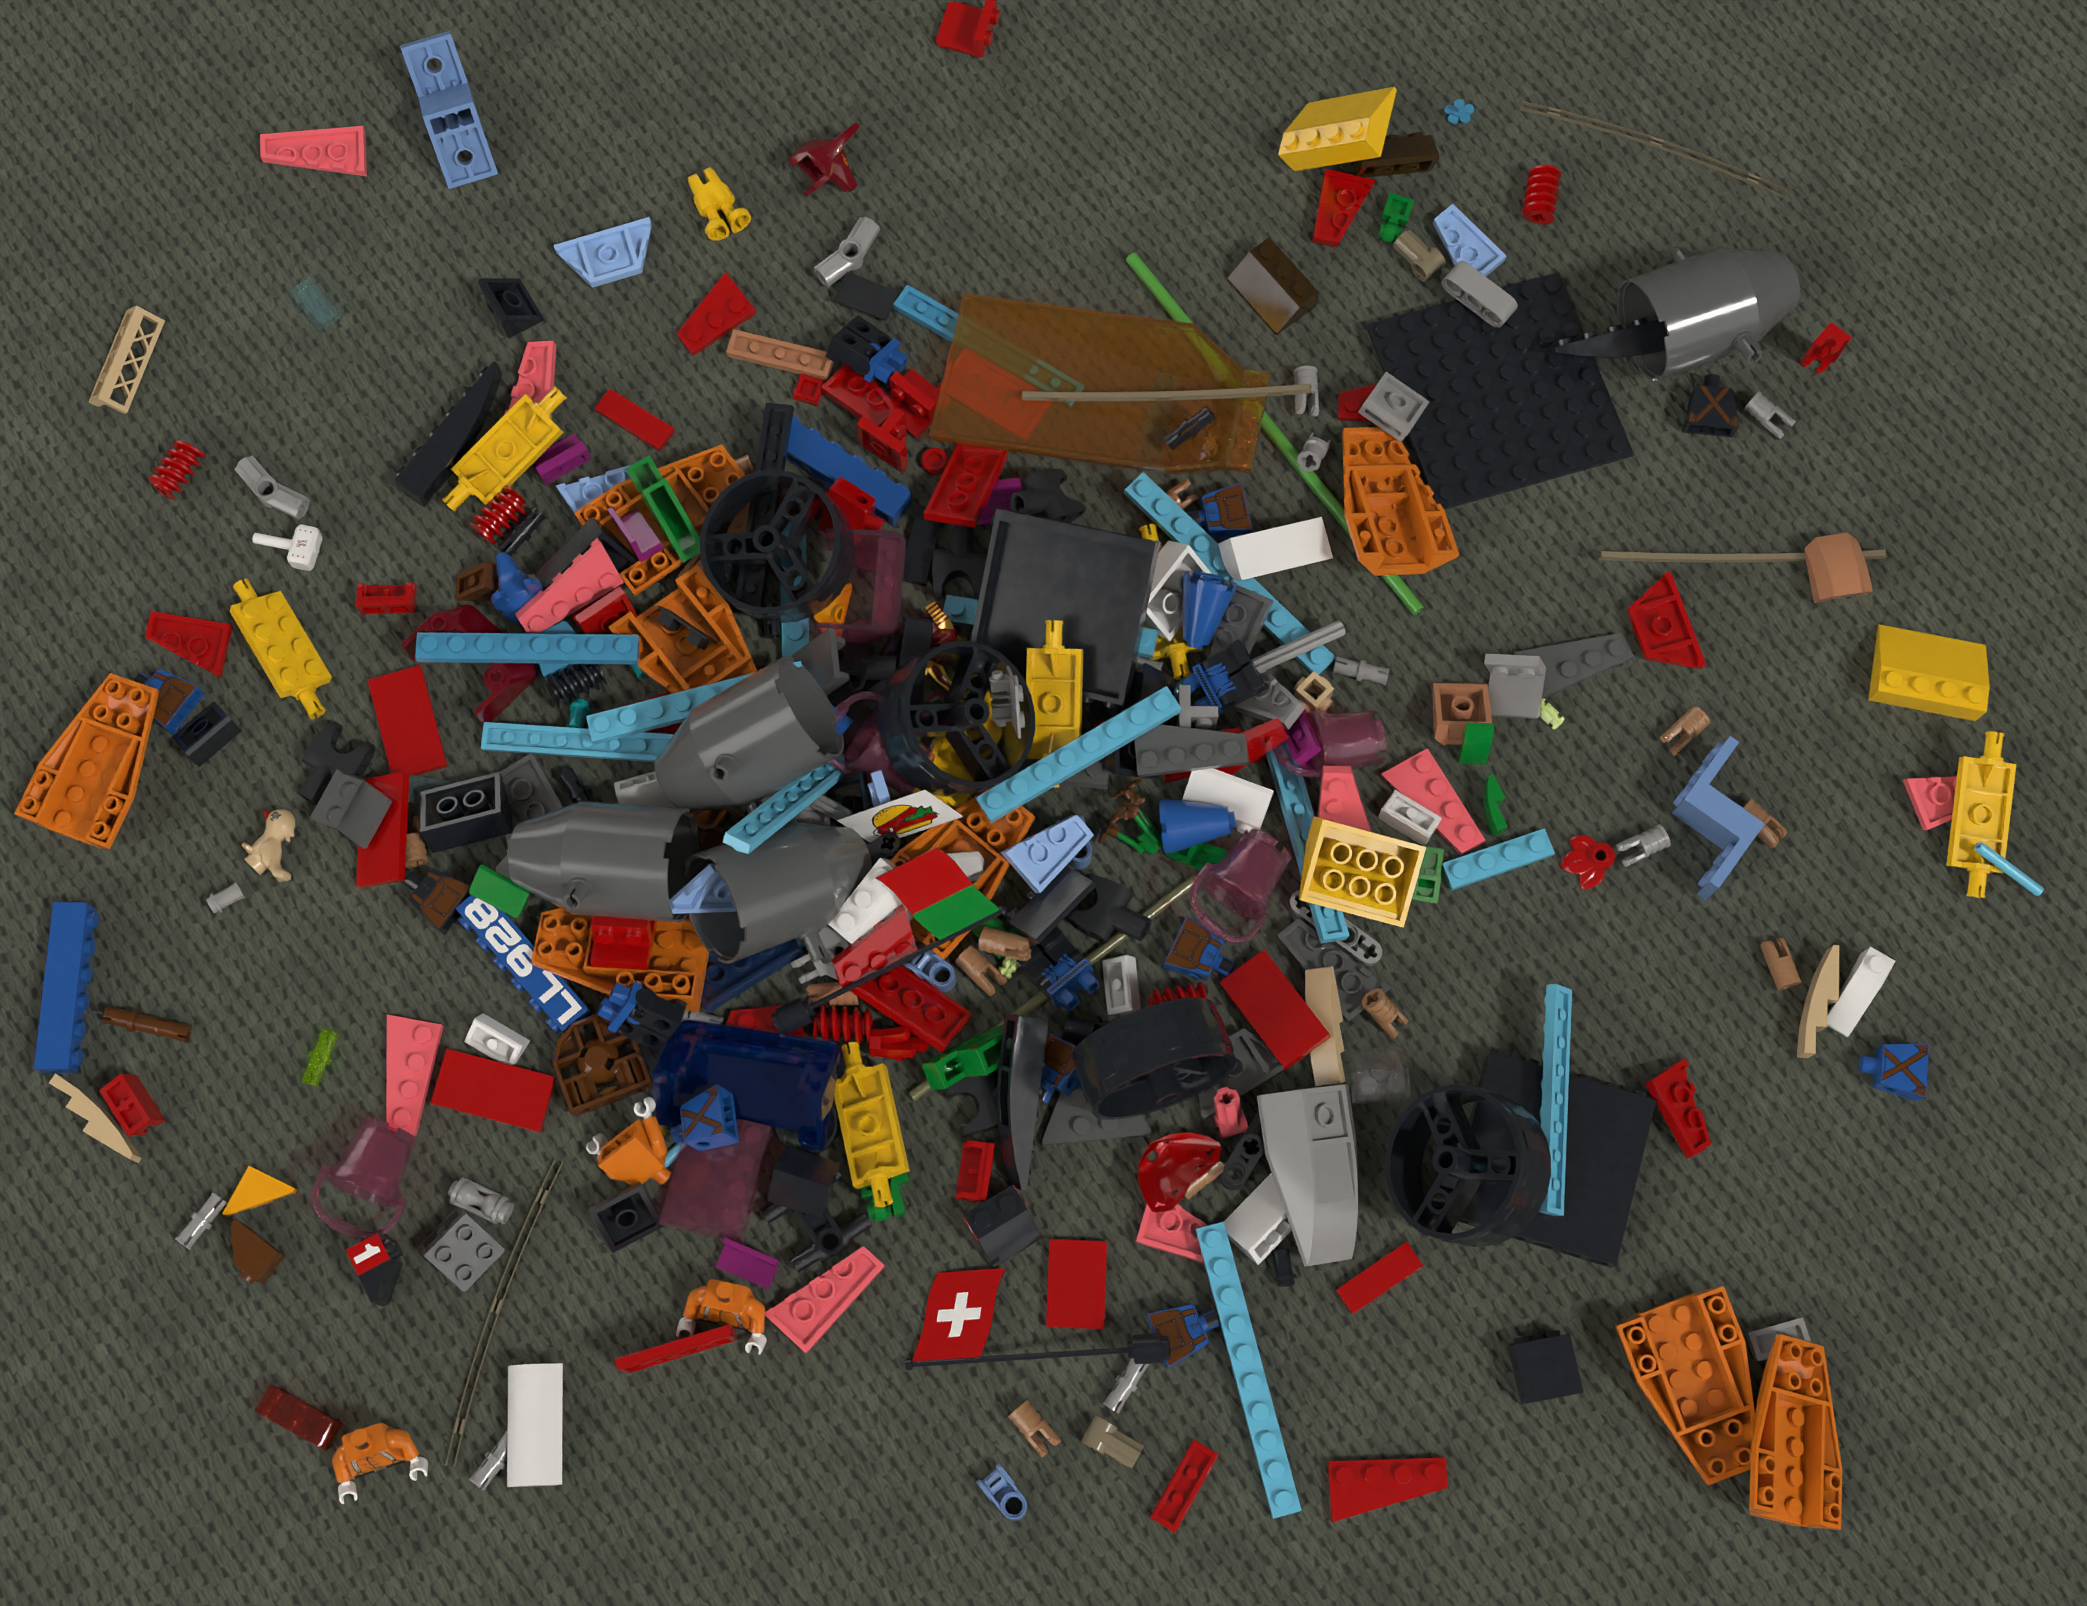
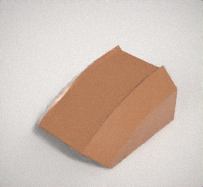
M1848 532L1816 537L1804 548L1814 603L1850 596H1865L1873 592L1861 547L1857 539Z
M1433 683L1434 738L1443 746L1447 744L1462 745V732L1466 722L1492 723L1488 684Z

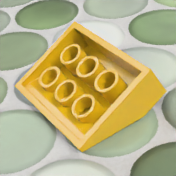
M1390 87L1309 102L1284 132L1278 155L1294 171L1381 157L1397 89Z
M1878 625L1869 701L1977 721L1987 712L1990 685L1986 645Z
M1313 816L1306 841L1299 900L1404 928L1426 847Z

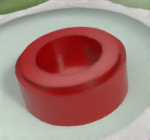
M940 448L927 449L921 458L922 467L925 472L931 475L943 473L948 463L947 454Z

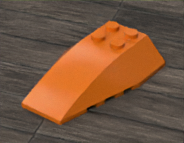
M1380 427L1344 428L1342 431L1344 513L1358 561L1374 576L1425 574L1457 558L1459 552L1445 510L1441 504H1436L1432 497L1433 491L1429 485H1424L1419 477L1421 472L1416 464H1411L1408 459L1409 453L1403 443Z
M698 565L675 580L678 589L635 618L630 611L609 626L610 631L614 635H639L638 667L672 694L757 672L729 604L717 592ZM658 606L671 610L717 641V644L710 642L705 650L696 647L686 640L691 631L689 628L681 624L679 629L674 631L658 621L663 612Z

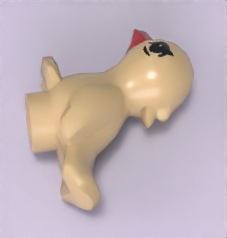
M286 809L263 811L266 821L265 832L252 846L245 842L241 844L249 854L244 860L259 875L267 869L276 877L278 882L291 880V874L284 870L280 864L282 855L281 842L283 840L290 842V837H294L295 818Z

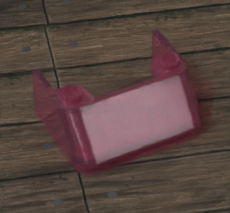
M826 528L825 533L829 551H834V528ZM852 529L856 566L864 572H875L871 620L860 619L852 624L817 623L816 629L818 636L828 628L835 629L836 637L844 638L845 642L871 644L895 633L900 626L906 541L904 536L896 531Z

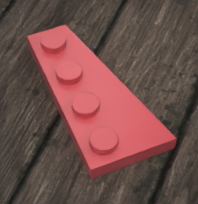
M363 126L260 134V155L264 163L367 177L366 133Z
M554 341L527 343L518 371V382L516 386H513L511 392L512 400L505 414L525 394L534 402L539 403L553 389L556 360V344Z
M598 538L590 544L592 547L583 555L579 554L572 560L573 564L563 574L558 573L552 579L553 583L546 590H540L515 613L527 634L541 633L624 583Z
M1428 748L1380 775L1395 790L1440 816L1442 820L1435 831L1460 855L1485 842V838Z
M387 1015V1131L411 1136L417 1135L443 1025Z
M863 1246L837 1263L830 1270L809 1282L808 1285L766 1311L765 1316L807 1354L885 1268V1265Z

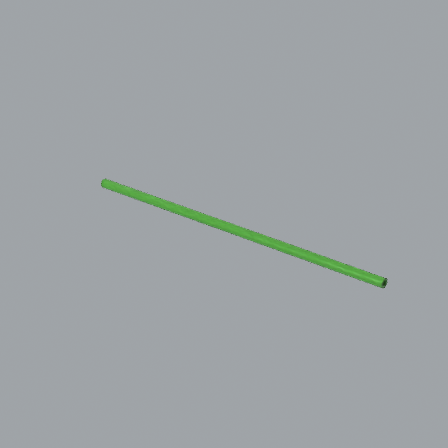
M1131 253L1126 258V262L1228 388H1246L1137 253ZM1254 397L1237 398L1351 538L1345 519L1344 508L1314 471L1308 472L1300 468L1297 462L1298 451ZM1381 575L1413 615H1416L1424 608L1398 575Z

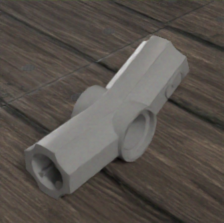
M860 217L848 238L840 243L839 249L814 267V272L824 286L829 287L847 272L857 270L862 266L865 254L880 231V227L873 220L867 217ZM849 253H856L853 257L846 256Z
M253 455L244 457L238 462L234 470L264 506L273 507L298 520L305 516L310 503L308 497L277 483ZM273 489L271 494L264 495L267 490Z

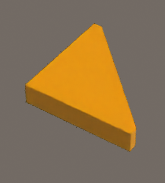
M851 583L844 586L840 595L827 608L812 616L823 632L828 628L835 629L836 637L841 638L852 592Z
M248 1166L222 1214L229 1217L235 1213L270 1203L278 1198L295 1194L297 1189Z

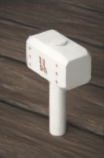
M298 525L292 540L260 533H254L253 543L289 550L287 555L289 564L293 568L311 571L314 568L323 539L318 528L307 525Z

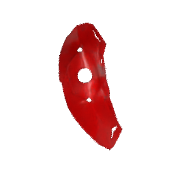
M1185 1132L1170 1134L1149 1144L1141 1157L1137 1173L1144 1200L1152 1212H1166L1174 1209L1187 1193L1190 1184L1202 1177L1217 1164L1221 1152L1220 1142L1209 1136ZM1214 1148L1213 1152H1211V1159H1209L1207 1151ZM1155 1150L1156 1159L1150 1162L1148 1156ZM1204 1165L1203 1167L1198 1168L1197 1172H1194L1196 1166ZM1178 1188H1180V1190L1175 1193V1197L1173 1198L1172 1191H1175ZM1157 1202L1165 1204L1164 1206L1159 1205L1158 1207H1155Z

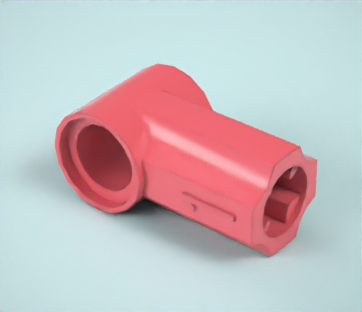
M1228 1087L1217 1090L1216 1096L1213 1097L1216 1111L1213 1120L1216 1128L1219 1127L1220 1131H1217L1220 1139L1223 1140L1245 1132L1248 1124L1241 1108L1240 1097L1237 1091Z

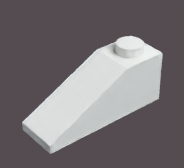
M1872 947L1862 952L1839 992V1001L1834 1003L1827 1013V1026L1848 1037L1883 985L1895 961Z

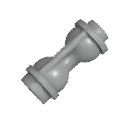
M464 1177L459 1181L455 1180L448 1191V1196L451 1197V1204L494 1224L501 1223L504 1225L510 1218L514 1208V1203L509 1202L508 1197ZM479 1191L487 1194L488 1196H482L479 1193ZM472 1205L478 1206L481 1211L472 1207Z

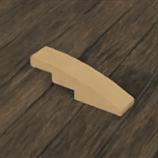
M1833 945L1826 950L1811 981L1799 1026L1798 1058H1810L1816 1054V1032H1820L1827 1027L1828 1005L1831 1006L1839 1001V945Z
M1333 966L1305 970L1306 1004L1331 1036L1310 1052L1315 1086L1341 1084L1345 1082L1340 1055L1344 1051L1339 1025L1343 1021L1334 969Z
M55 1073L49 1084L72 1097L66 1108L89 1121L83 1132L128 1159L139 1163L142 1159L113 1117L90 1095Z

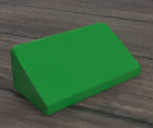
M480 865L469 889L470 895L514 918H518L528 904L531 893L514 884L511 879L484 865Z

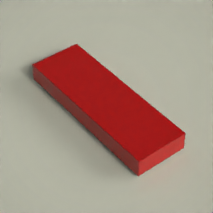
M610 388L594 408L596 413L661 452L675 433V429Z
M1405 1242L1335 1291L1350 1313L1354 1314L1423 1267V1264L1410 1245Z
M1193 1439L1149 1518L1176 1533L1219 1454Z

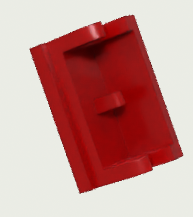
M1830 322L1813 342L1799 364L1806 368L1813 360H1818L1821 363V367L1817 369L1816 374L1824 372L1831 362L1835 363L1852 337Z
M413 581L407 582L406 585L368 586L364 585V583H358L356 607L362 615L416 613L417 585Z
M121 1073L99 1090L128 1137L145 1135L148 1133L146 1128L152 1125L158 1126L166 1121L137 1075Z
M968 1140L963 1143L956 1200L977 1203L987 1201L995 1149L994 1143Z

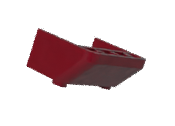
M466 604L432 614L401 646L408 657L414 662L416 660L417 632L453 633L455 630H458L460 633L503 632L478 609ZM493 663L485 671L483 676L484 684L492 694L474 711L482 726L484 722H492L536 679L538 668L535 663Z

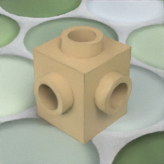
M1315 671L1307 678L1302 677L1293 688L1295 690L1294 697L1305 708L1303 711L1312 717L1319 711L1323 714L1333 702L1331 696L1334 688L1327 679L1319 676Z

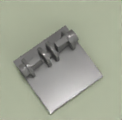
M1007 666V674H1003L1002 671H993L992 676L989 678L990 697L993 698L991 701L992 721L995 722L997 727H1003L1006 725V722L1011 721L1017 737L1021 738L1020 728H1025L1024 713L1020 711L1019 702H1023L1022 685L1018 683L1017 675H1013L1010 667Z

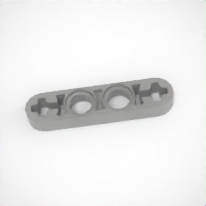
M1300 890L1295 891L1289 900L1291 912L1316 930L1313 916L1311 918L1307 916L1310 910L1306 907H1301L1300 909L1296 907L1297 901L1295 898L1299 899ZM1345 918L1347 929L1354 935V941L1343 943L1340 940L1332 943L1365 966L1375 965L1382 956L1381 945ZM1359 938L1364 940L1360 945L1365 949L1370 947L1375 949L1373 952L1376 956L1375 958L1370 956L1366 959L1364 957L1365 951L1359 946L1356 951L1352 949L1357 944Z

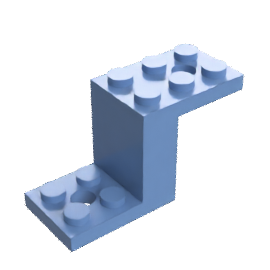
M447 31L400 45L419 98L426 128L448 188L451 189L497 175L498 171L451 32ZM431 58L439 59L442 63L441 67L437 70L429 69L427 67L428 60ZM467 150L471 152V159L467 162L460 161L457 158L460 151Z
M1731 736L1724 743L1720 740L1705 757L1699 769L1692 775L1686 787L1673 802L1677 806L1672 812L1674 816L1722 849L1713 861L1714 865L1703 875L1697 884L1701 889L1696 895L1704 901L1719 889L1765 824L1709 785L1739 743V741Z

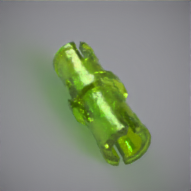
M322 1028L314 1051L309 1053L308 1057L311 1059L300 1082L318 1088L327 1064L330 1065L332 1060L329 1057L337 1037H339L338 1033L329 1032L328 1029Z

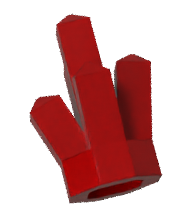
M902 1026L889 1029H872L869 1050L871 1057H885L902 1062L905 1058H913L916 1052L925 1053L929 1044L919 1037H911L912 1034L908 1028Z

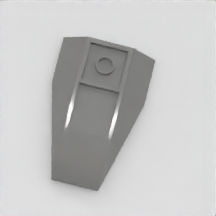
M1343 1084L1258 1095L1257 1101L1265 1155L1304 1267L1352 1259L1358 1218L1357 1140L1349 1086Z

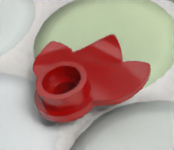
M1577 835L1570 838L1573 851L1564 856L1560 868L1572 874H1580V887L1582 890L1591 889L1599 885L1604 879L1605 870L1610 868L1615 861L1613 848L1606 843H1597L1587 835ZM1599 851L1606 853V858L1602 861L1596 859V854Z

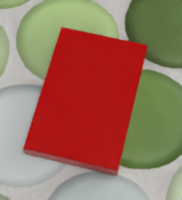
M1049 1240L1046 1327L1104 1330L1107 1241Z

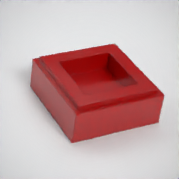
M800 374L792 396L793 400L818 407L823 394L821 386L826 381Z

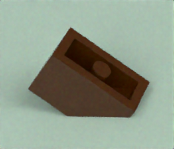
M234 1219L231 1222L234 1265L241 1269L238 1275L250 1284H253L254 1281L264 1284L286 1255L246 1224Z

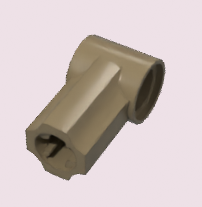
M1411 230L1403 232L1394 242L1393 247L1411 264L1413 273L1416 276L1419 275L1420 277L1418 278L1423 282H1426L1446 265L1445 258L1440 251L1434 247L1428 248Z
M1095 1415L1081 1442L1103 1455L1104 1453L1109 1455L1114 1460L1132 1469L1144 1446L1117 1431L1118 1428Z

